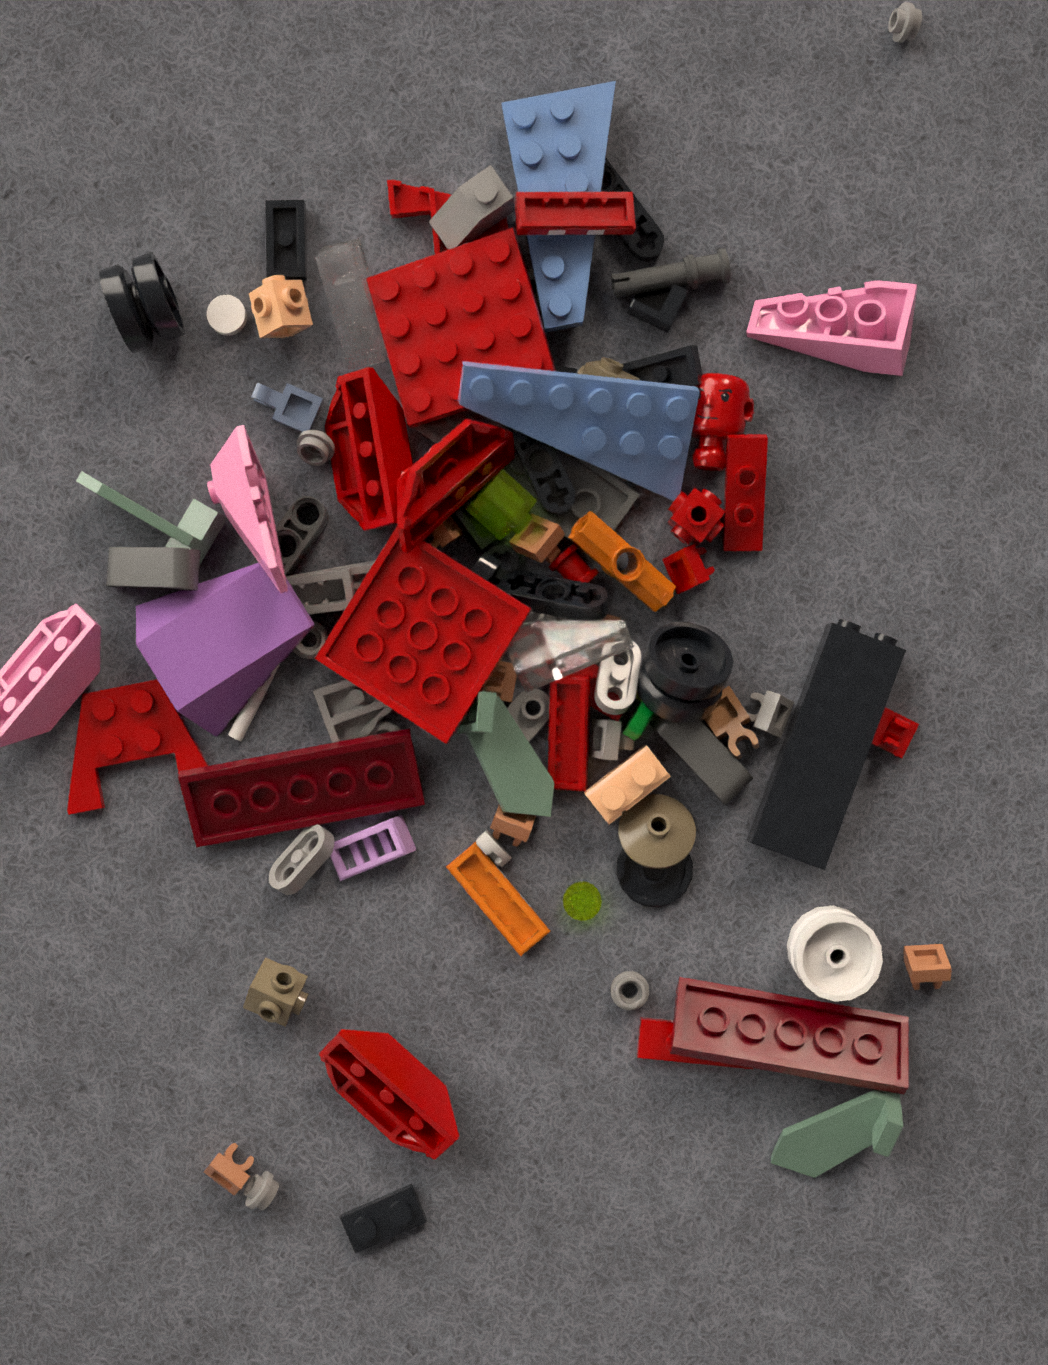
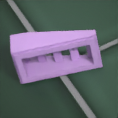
M399 815L334 842L333 852L330 857L338 877L342 881L416 851V847L403 816ZM386 829H388L389 832H390V835H391V837H392V840H393V842H394V845H395V847H396V850L394 849V847H393V845H392V842H391V840H390V838H389V835H388ZM376 833L385 852V855L381 857L371 836ZM361 839L371 860L366 863L356 842ZM346 845H349L357 865L351 869L349 867V870L346 869L338 850Z

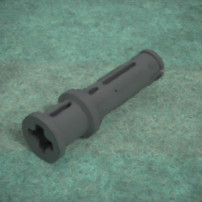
M725 248L718 249L715 254L699 257L688 254L682 258V262L611 274L612 290H615L613 292L615 299L672 288L674 284L678 286L686 285L687 289L694 290L698 289L700 284L716 281L726 284L731 281L730 263Z

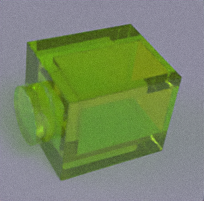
M502 469L482 488L466 510L493 535L502 540L511 531L519 534L532 519L528 512L537 500Z

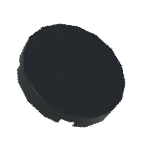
M622 848L617 857L616 875L621 889L631 900L645 907H663L676 901L686 893L693 877V862L690 854H688L683 861L675 866L665 869H652L633 861Z

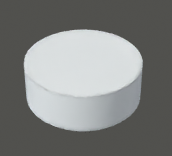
M220 295L210 302L207 308V319L216 332L229 336L243 329L247 321V312L244 305L236 297Z

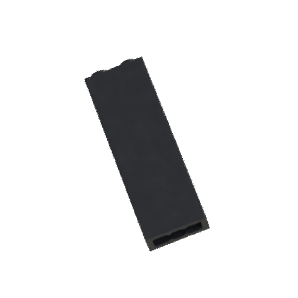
M839 619L837 624H826L747 841L824 871L906 652L905 649L896 646L898 640L881 633H875L874 637L859 633L861 626L843 619Z

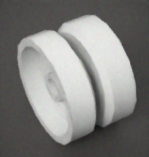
M837 906L816 907L803 914L791 928L787 941L788 960L804 985L818 997L835 1002L853 1000L866 993L878 979L883 964L881 944L874 931L851 911ZM840 949L839 954L830 959L832 951Z

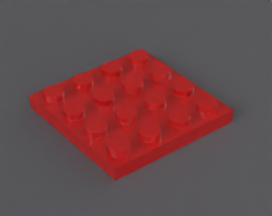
M513 227L366 278L407 425L411 428L469 410L459 405L458 402L463 361L556 371L520 245Z
M396 527L314 659L445 744H448L476 701L475 699L479 691L483 690L533 609L424 540L406 554L401 550L398 527Z

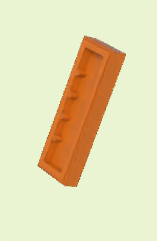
M476 841L446 866L520 956L550 932L548 926L491 858L476 845Z

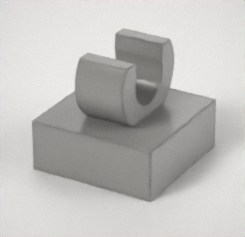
M768 690L765 696L761 693H752L751 698L761 703L759 713L753 715L747 712L751 719L750 722L754 723L753 727L781 738L794 702Z
M592 718L588 757L617 761L618 750H634L635 741L620 733L622 722Z

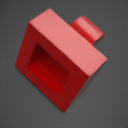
M695 544L662 559L672 583L676 586L675 591L677 594L710 580L709 575L713 574L715 569L713 566L706 569L700 556L707 552L705 548H696Z
M885 707L872 745L902 759L919 724Z

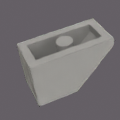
M490 165L458 187L431 218L429 223L449 250L473 241L515 211L514 199Z

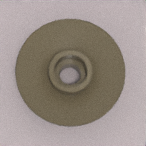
M651 794L644 797L628 811L625 810L622 813L619 821L618 835L623 850L633 861L647 868L665 869L677 865L691 852L696 838V827L691 813L681 802L666 795ZM656 821L662 822L665 825V830L661 832L655 831L651 824Z

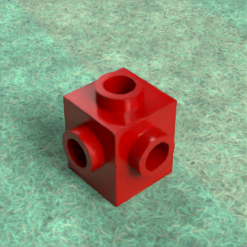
M694 488L689 495L682 491L667 509L673 513L667 522L673 527L670 531L671 534L687 546L691 542L698 546L704 539L711 543L725 525L719 520L726 512L719 507L722 501L705 488L701 492ZM694 508H698L705 513L703 521L697 522L692 519L691 511Z

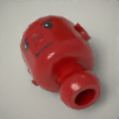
M703 373L701 384L695 386L700 392L691 436L699 439V443L692 454V461L695 468L724 471L726 468L727 435L744 434L746 423L751 422L753 419L754 400L750 399L749 386L742 378L721 373Z

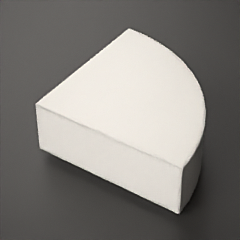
M488 830L476 839V845L486 855H489L497 866L503 867L512 859Z

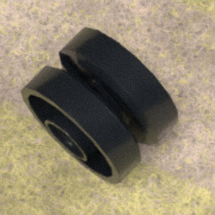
M152 252L133 258L131 271L134 281L128 271L119 264L99 271L101 287L110 313L121 337L132 353L152 347L154 336L152 326L158 336L165 341L185 335V328L176 296L160 263Z
M673 622L660 627L651 636L645 658L640 666L637 683L639 698L649 710L664 719L674 722L695 723L709 717L717 708L723 688L726 686L732 671L734 660L729 646L718 634L694 623Z

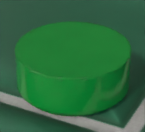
M643 701L634 711L622 733L634 741L638 740L654 714Z

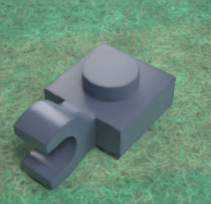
M257 383L251 396L254 398V401L276 409L272 417L273 421L300 433L312 430L324 402L323 398L288 383L283 394Z

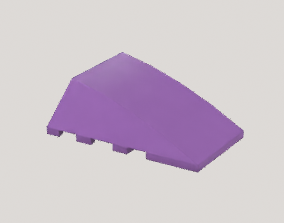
M259 563L199 583L197 591L179 590L136 606V645L177 712L215 737L227 727V723L248 703L247 700L270 678L272 671L278 664L289 656L315 626L287 578L288 591L280 593Z

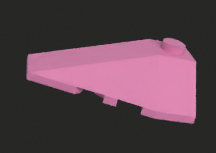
M877 280L865 282L864 288L841 291V287L829 288L827 294L809 297L798 293L755 300L746 334L747 337L863 372L903 376L911 340L917 284Z
M241 425L234 429L210 464L213 480L207 482L209 494L214 504H221L227 519L278 591L284 593L288 591L267 480L245 426Z

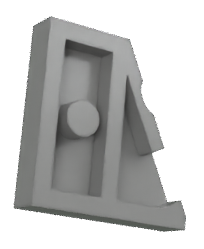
M342 679L313 690L332 743L366 737L376 727L377 723L392 710L347 679Z

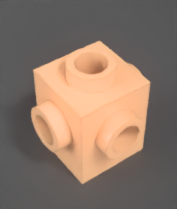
M284 275L270 276L262 280V286L249 293L251 309L260 338H286L294 336L313 325L302 280H286Z

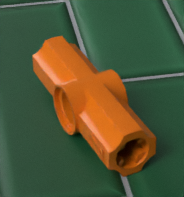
M589 511L571 528L568 538L595 560L607 575L614 577L651 611L656 612L661 607L666 606L674 596L673 593L676 586L649 563L640 550L630 546L593 512ZM626 552L629 559L628 565L623 571H618L617 560L621 554Z

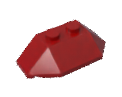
M366 367L337 377L335 385L337 390L330 403L325 430L335 445V453L331 458L337 500L359 522L358 525L364 531H369L397 523V480L403 471L411 467L413 463L403 407L373 367Z
M465 419L439 443L434 444L414 465L403 471L397 480V527L403 552L408 554L515 458L513 432L506 428Z
M341 1029L319 1052L321 1061L325 1062L327 1074L335 1091L392 1143L412 1151L423 1152L427 1157L436 1160L457 1141L459 1132L447 1086L389 1033Z

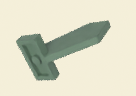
M81 471L76 482L169 535L171 538L165 547L200 550V564L227 520V517L193 499L178 526L83 471Z
M479 691L475 699L476 701L458 728V734L467 735L503 812L551 817L554 790L552 777L501 698L493 692Z
M873 1090L784 1128L774 1147L771 1163L816 1178L873 1145L874 1153L889 1157L903 1128L900 1094Z

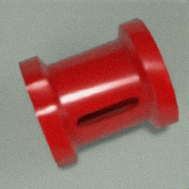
M574 544L568 547L549 565L551 571L557 570L564 579L589 583L600 573L596 568L591 569L576 553L577 547Z

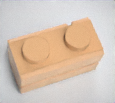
M643 745L584 793L610 825L622 815L623 811H628L671 776L648 746Z

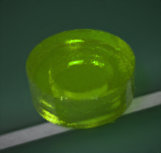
M574 882L564 892L563 906L567 914L573 919L580 921L589 920L597 915L601 908L602 899L600 892L590 882Z

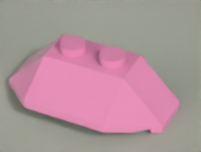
M74 604L68 610L58 612L42 620L0 670V747L51 731L99 674L101 626L81 606Z

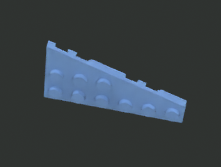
M616 81L501 103L518 192H601ZM526 235L545 333L583 326L595 235Z
M463 361L458 402L459 405L674 501L681 492L700 391L695 386Z

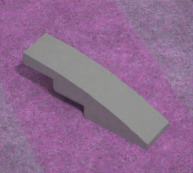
M375 560L287 576L286 578L309 615L345 610Z

